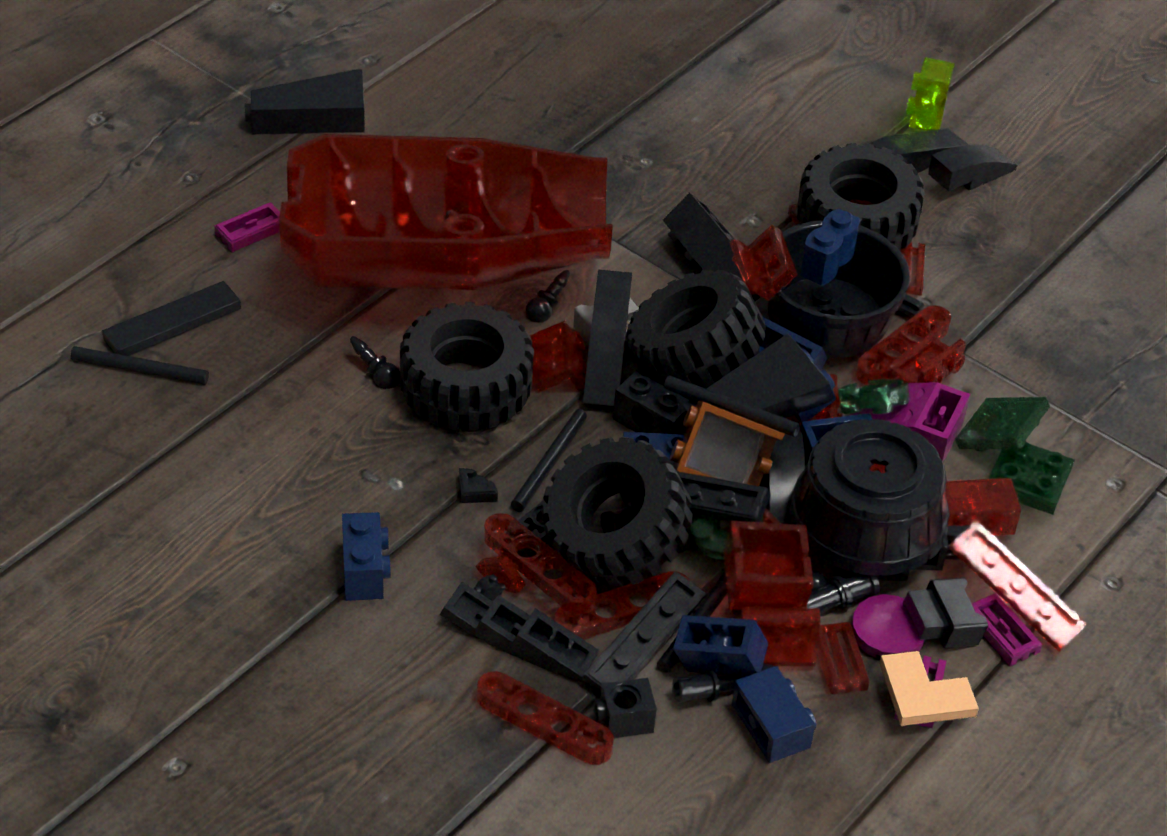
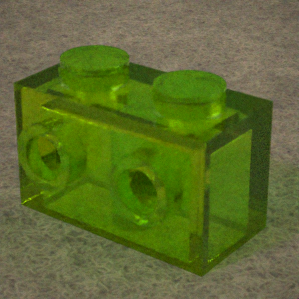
M924 58L921 72H914L911 90L916 91L915 97L910 96L906 114L912 115L909 127L925 131L941 128L955 63Z

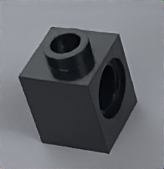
M648 678L602 684L600 700L595 701L594 708L596 721L598 724H604L607 739L654 733L657 708Z

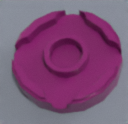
M882 594L871 596L859 603L853 613L851 634L856 645L866 654L876 658V654L881 656L914 651L920 652L926 639L919 640L917 628L907 607H904L902 604L904 598Z

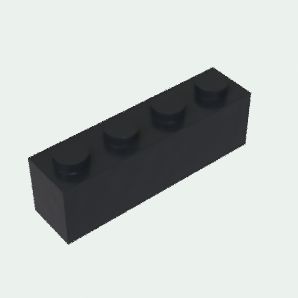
M689 192L663 219L664 223L671 230L668 236L679 247L684 246L687 251L684 253V256L694 266H700L703 270H711L714 273L717 270H722L738 276L745 282L755 302L767 291L764 284L763 271L711 209Z

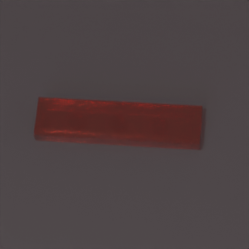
M977 520L951 543L949 549L1058 652L1064 649L1086 627L1087 623Z

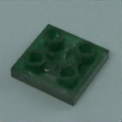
M1046 397L986 398L955 438L959 449H975L978 452L988 449H1005L1008 452L1019 450L1024 446L1025 440L1034 428L1040 424V420L1050 408Z
M1007 437L987 481L985 491L1054 515L1073 469L1075 459L1063 456L1059 452H1052L1034 446L1024 440Z

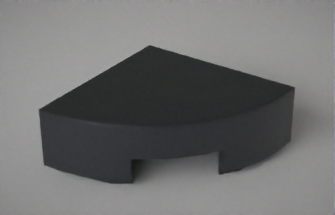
M459 468L461 503L498 502V491L494 482L477 475V471L473 469Z

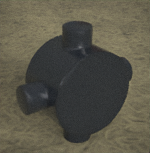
M488 575L481 578L474 589L491 601H494L505 590V584L499 583L497 576Z

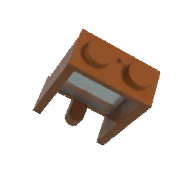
M698 401L696 407L691 405L686 413L683 426L687 427L683 441H676L670 455V460L674 461L673 467L679 472L759 486L763 474H768L771 469L772 460H769L775 443L777 439L782 441L785 434L708 403Z

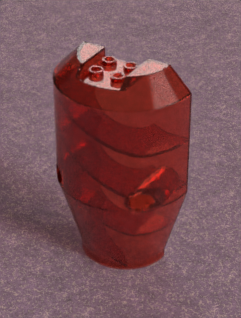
M323 134L289 149L287 160L288 202H281L279 216L281 249L316 287L480 290L593 259H609L613 225L606 224L608 160L604 157H590L484 138ZM451 211L449 218L444 222L446 212Z

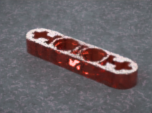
M936 305L924 308L859 358L856 372L857 379L864 385L885 383L946 336L952 316L946 308ZM907 335H918L922 338V340H911L907 337ZM894 350L902 355L894 357L888 355L886 351Z
M498 513L487 518L484 524V540L488 547L571 614L585 615L595 608L597 588L591 579L571 566L568 561H565L555 550L514 517ZM522 548H530L536 552V555L525 558L518 555L517 551ZM555 569L563 575L558 579H549L543 573L547 570Z
M675 571L665 572L644 579L643 582L634 585L628 584L564 605L556 611L554 621L583 640L625 627L644 607L633 605L630 599L635 596H642L650 600ZM678 572L687 580H689V578L685 574ZM607 607L616 614L610 618H603L598 616L595 611L599 608Z
M491 671L479 678L477 682V701L487 711L587 764L601 765L611 758L614 736L607 727L505 673ZM524 703H531L537 706L539 710L534 714L526 715L519 712L517 707ZM556 721H566L572 726V729L565 733H559L551 728V724ZM597 741L602 743V745L597 744L594 748L589 747V744L594 745Z

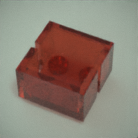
M731 521L723 550L726 577H728L726 583L729 609L805 613L814 584L811 560L808 557L809 545L806 525Z

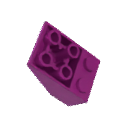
M938 382L871 384L865 386L849 416L870 413L872 419L890 421V423L906 426L911 431H916L926 438L929 444L935 447L940 455V459L944 463L964 423L971 394Z

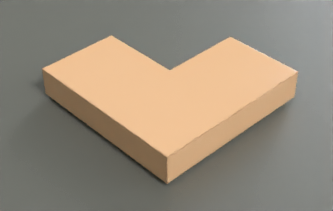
M919 651L881 655L879 664L901 726L977 716L979 708L967 677L930 682Z

